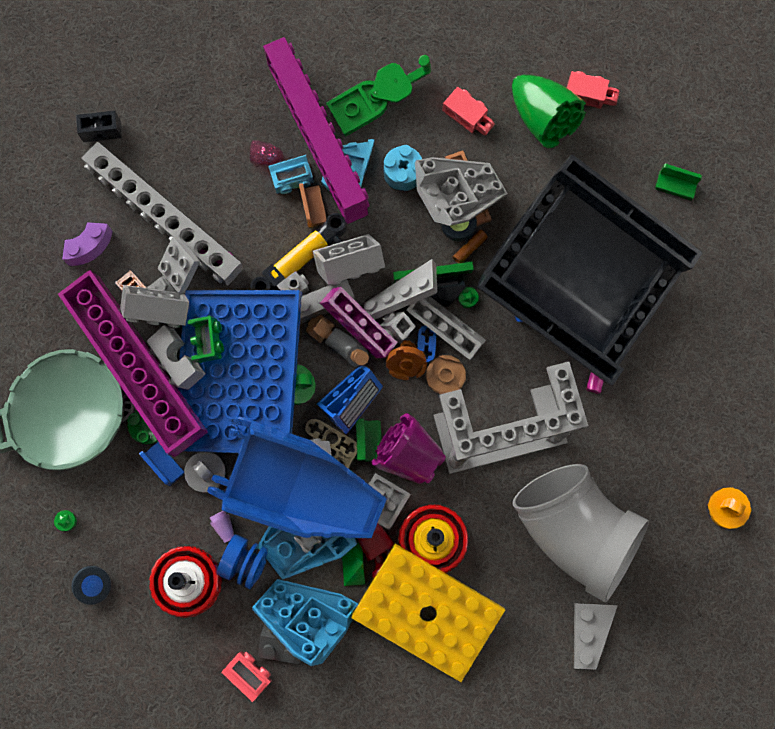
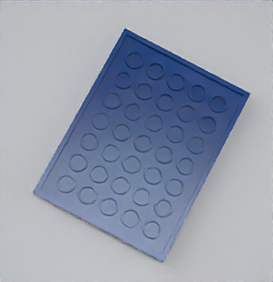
M185 290L189 306L186 325H182L181 339L185 344L180 348V359L184 356L198 355L197 347L193 346L190 340L191 337L196 336L195 327L189 325L188 320L212 316L220 321L222 332L219 333V339L224 345V352L221 353L222 359L198 363L205 372V375L189 390L178 388L208 431V433L184 451L239 453L244 439L231 435L229 431L233 428L247 434L249 428L233 421L235 416L248 418L292 434L302 292L300 290ZM205 327L207 352L209 354L211 353L209 327Z

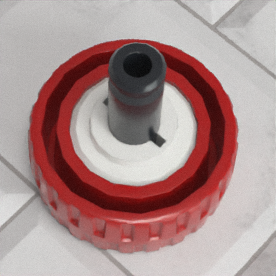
M192 546L173 548L161 555V558L155 562V566L151 570L152 573L149 578L151 596L155 600L156 605L169 615L181 618L200 615L214 605L221 592L222 578L217 575L219 565L209 553L200 548Z

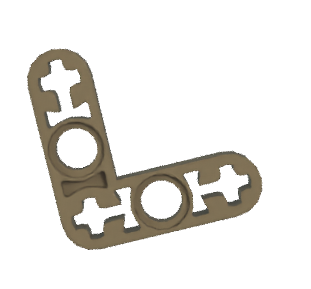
M318 419L309 420L306 423L305 430L313 439L321 436L317 431L311 433L310 425H315L316 423L319 424L318 428L320 430L328 429L321 441H326L327 435L330 433L338 436V441L335 444H330V448L336 452L334 458L344 462L345 466L349 469L357 456V442ZM342 438L346 439L343 441L345 445L353 444L354 453L349 452V454H346V449L343 446L340 449L336 448L341 443Z

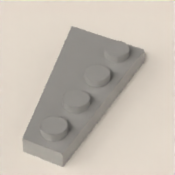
M429 260L365 302L364 310L375 320L436 294L437 273L434 260Z

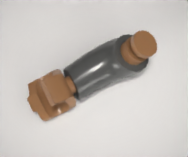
M322 315L310 320L306 332L321 343L326 338L324 343L354 367L365 365L368 362V352L359 341L337 328L332 331L334 324Z

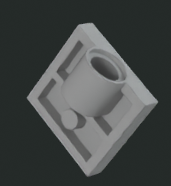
M173 236L158 266V270L178 293H185L200 260L180 237Z
M375 473L368 484L387 498L378 523L390 530L411 494Z

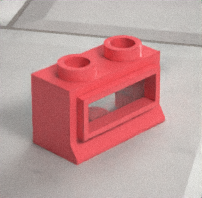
M241 651L221 673L253 702L271 683L272 680L269 678L271 674L263 666L261 668L257 667L254 664L255 658L248 652L244 654Z

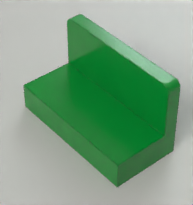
M664 164L659 172L655 189L692 201L702 175Z
M358 419L356 421L358 462H370L374 458L376 459L378 455L375 450L381 442V422L379 420L364 421V419Z

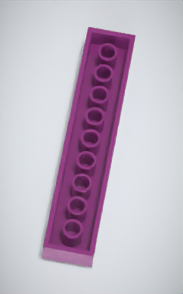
M285 37L264 45L263 48L268 67L342 216L345 218L346 224L367 216V208L370 207L367 200L369 199L365 188L361 189L359 176L350 167L352 163L349 156H344L342 142L339 138L336 139L334 135L335 129L331 122L328 123L324 107L319 106L318 95L315 90H311L310 79L307 74H303V66L300 59L295 58V50L292 44H288Z
M89 270L58 293L67 309L168 455L176 457L208 433L181 392L172 384L171 378L162 369L160 362L151 353L150 348L132 322L123 318L120 305L97 274Z

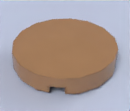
M442 355L430 362L426 370V380L428 386L434 392L441 395L460 390L466 380V371L459 359L451 355Z

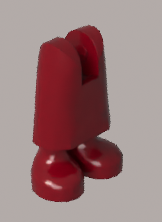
M379 523L376 525L372 538H357L367 561L369 562L372 559L375 561L376 567L372 572L373 579L386 560L382 553L388 556L395 545Z

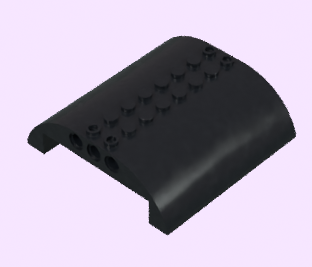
M572 154L551 177L523 214L486 268L477 288L608 385L613 386L624 370L619 366L681 273L691 270L702 255V252Z

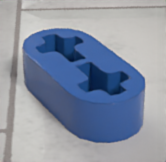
M424 325L418 333L417 349L424 353L425 346H428V353L432 354V356H428V359H426L427 364H429L435 357L436 333ZM425 330H429V333L433 334V336L429 337V343H426L425 336L421 335L425 333Z

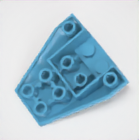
M277 579L252 607V610L294 657L310 666L322 664L344 637L351 624V616L358 603L339 593Z

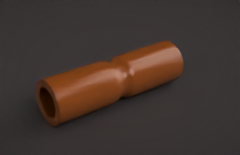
M479 230L452 258L458 264L463 263L488 238L486 233Z

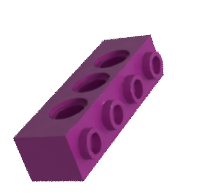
M341 286L331 289L320 302L375 358H385L398 343Z

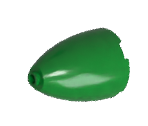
M520 75L512 82L513 99L519 115L532 135L545 148H553L559 145V139L564 138L567 134L571 136L582 123L586 114L584 111L586 103L565 86L553 80L535 75Z

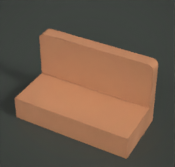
M303 183L299 184L308 228L322 225L327 219L319 185L304 188Z

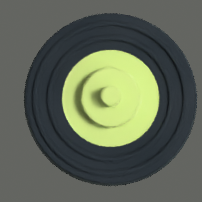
M476 216L465 223L451 226L441 224L443 233L450 240L456 242L468 240L476 231Z

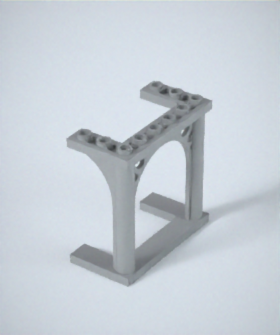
M570 362L547 367L551 385L530 390L538 416L473 432L461 389L439 395L443 412L433 416L443 453L446 456L445 460L449 474L567 444L566 437L571 432L588 427Z

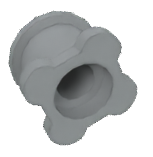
M294 536L295 541L302 547L305 553L314 548L313 545L322 541L321 536H311V538Z

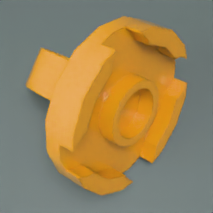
M722 488L716 491L710 497L708 503V510L712 521L725 529L738 528L744 525L751 513L750 502L747 496L735 488Z

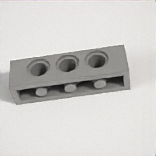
M430 296L410 304L406 310L469 360L475 356L486 341Z

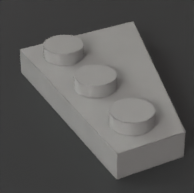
M575 603V669L596 670L618 605Z

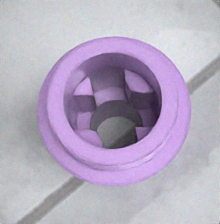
M221 511L211 516L210 524L221 539H223V542L230 541L234 536V531L229 514Z

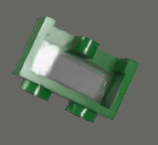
M212 316L188 320V324L195 327L196 334L195 337L190 339L191 344L197 347L198 354L191 356L192 360L203 363L222 359L221 353L224 352V345L219 339V333L222 332L220 321Z

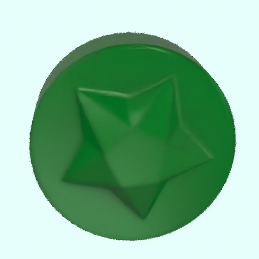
M466 287L458 296L460 305L464 308L474 307L478 301L477 291Z
M67 510L57 513L54 519L56 528L65 532L71 531L77 523L75 514Z

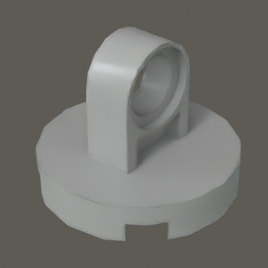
M198 452L186 463L184 470L185 479L188 485L195 491L205 493L208 492L207 490L210 486L216 488L221 486V484L215 483L212 477L213 475H218L225 478L226 468L222 459L216 454Z

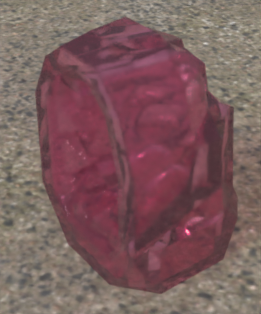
M259 140L251 142V163L270 166L282 160L283 152L279 147Z

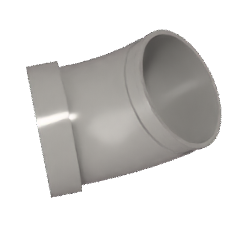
M583 464L567 465L552 470L527 484L513 499L515 510L518 511L522 523L539 548L560 569L586 586L585 591L606 603L628 570L644 538L649 520L630 510L625 513L611 503L598 488L593 477L590 475L588 467Z

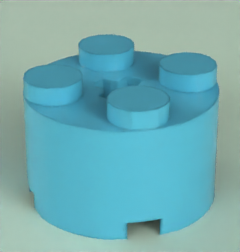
M402 145L392 149L384 159V178L393 189L408 191L417 186L415 162L422 158L415 149L409 145Z

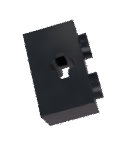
M115 110L76 115L77 134L83 142L122 138L121 121Z

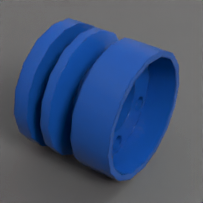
M235 534L224 551L217 569V575L230 581L237 573L239 574L237 584L241 586L247 578L245 588L250 590L263 572L268 548L263 546L257 554L259 544L255 543L250 550H247L248 539Z

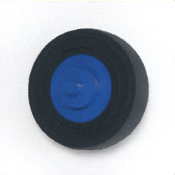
M97 566L82 568L75 574L72 580L73 595L83 604L93 605L100 603L108 596L111 589L109 575L105 570Z

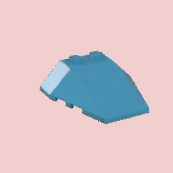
M269 526L259 542L258 549L260 550L263 546L268 548L266 559L283 580L339 559L356 546L357 543L355 538H344V536L324 538L321 536L322 541L313 545L314 548L305 553L302 547L295 541L294 536L296 535Z

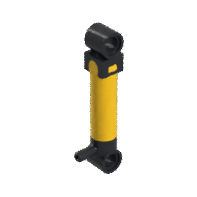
M339 213L329 215L326 222L275 265L271 264L262 271L263 277L254 278L250 285L251 290H257L260 285L266 286V290H272V288L278 290L277 285L295 271L297 272L314 258V250L327 247L331 242L334 244L343 242L339 237L343 236L346 232L345 218ZM333 223L341 224V226L336 229L331 227Z

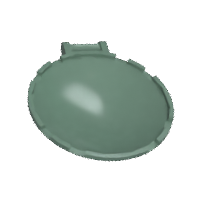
M65 349L50 352L31 362L21 376H17L9 389L11 392L8 401L5 402L4 408L0 409V420L3 419L7 442H4L0 425V454L15 450L29 463L49 470L76 468L88 463L101 454L115 437L121 424L124 410L122 388L104 361L88 352Z

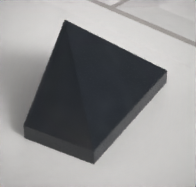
M462 275L437 279V293L430 297L443 306L448 307L465 289Z

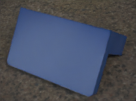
M159 442L146 453L143 451L139 453L158 477L168 486H171L184 474L183 469L165 452Z

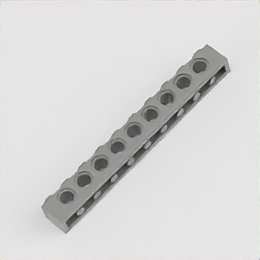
M96 142L81 158L86 164L84 168L90 174L96 173L99 176L98 180L104 186L110 185L113 188L112 192L120 199L124 197L127 200L126 204L134 211L138 209L141 212L140 216L148 223L152 221L156 224L154 226L155 229L162 235L166 233L170 236L168 238L170 241L173 236L180 237L200 260L199 266L204 271L210 270L213 273L212 277L218 283L224 282L228 286L244 269L240 261L99 142ZM108 165L105 169H101L102 166ZM122 176L119 181H115L117 177ZM136 188L135 192L129 193L131 189ZM146 200H151L149 204L143 205ZM160 212H165L162 217H157ZM174 224H179L177 229H171ZM188 236H194L192 241L185 242ZM208 248L205 254H199L201 249ZM216 261H223V263L220 266H214V263Z

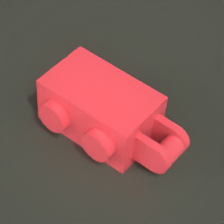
M579 71L571 72L567 85L569 90L585 101V105L600 109L603 104L616 105L620 92L616 88L608 87L609 80L601 76L586 75Z
M457 87L443 103L442 111L471 133L478 130L481 134L487 135L495 125L493 120L487 116L488 109L486 105L472 98L471 94L465 89L462 90Z

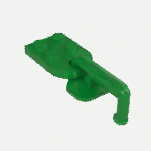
M427 55L420 56L419 64L422 67L408 75L404 73L400 65L390 63L378 70L375 81H363L326 102L345 137L382 116L388 107V101L397 103L408 97L412 92L411 84L431 73L429 57Z

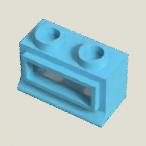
M306 155L269 166L277 194H287L292 189L298 188L299 184L302 183L304 188L314 183Z

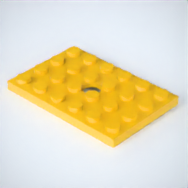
M395 544L351 618L462 682L505 612V608ZM423 607H434L437 612L435 619L424 621L420 617V611Z

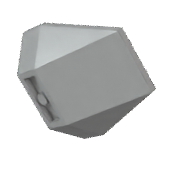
M435 157L416 160L415 162L417 192L434 222L449 226L468 222L508 194L490 163Z

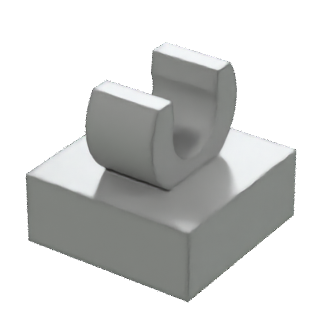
M164 276L147 287L149 289L176 292Z

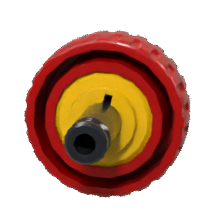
M432 504L422 506L411 512L402 523L399 531V546L447 573L457 567L466 554L468 548L467 528L461 517L448 507Z

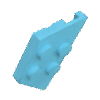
M373 139L364 143L357 144L353 142L343 145L344 149L342 151L344 156H349L352 163L350 167L353 172H357L360 179V187L374 146ZM322 177V185L329 190L324 178Z

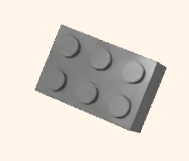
M369 234L313 251L317 271L328 285L340 284L345 279H356L365 273H376L385 267L381 245Z
M123 285L120 310L123 318H126L127 321L138 322L139 320H145L148 324L159 325V322L175 328L180 327V325H186L189 301L184 293Z

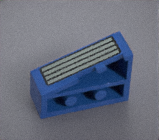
M360 365L321 399L317 405L332 423L347 434L383 386L369 368L365 365Z

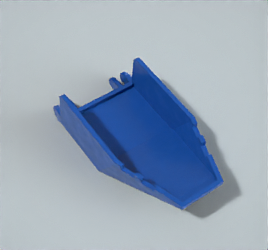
M235 416L233 420L235 423L249 429L247 434L233 428L229 431L231 435L244 439L230 479L228 480L218 475H213L212 477L215 483L227 486L224 492L219 488L211 486L207 490L211 495L222 500L223 511L303 538H311V536H323L324 538H331V536L372 538L387 500L385 496L314 442L248 418Z

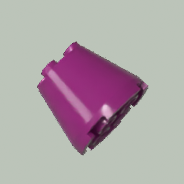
M406 413L400 417L399 420L401 422L397 423L394 427L391 426L383 436L375 450L378 455L376 459L372 460V465L379 470L417 484L429 483L434 478L435 469L444 462L446 456L421 424L413 416Z

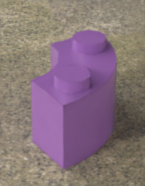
M87 222L86 228L80 236L65 240L62 259L68 266L82 265L94 260L108 246L112 236L111 228L108 224Z

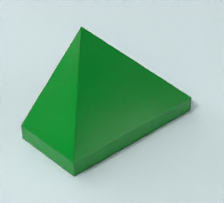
M357 543L356 546L342 557L344 586L365 585L363 551L359 543Z

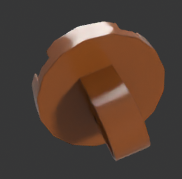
M404 340L398 348L393 349L388 354L386 367L395 378L409 380V377L416 376L418 378L425 373L427 360L424 353L417 349L414 343Z

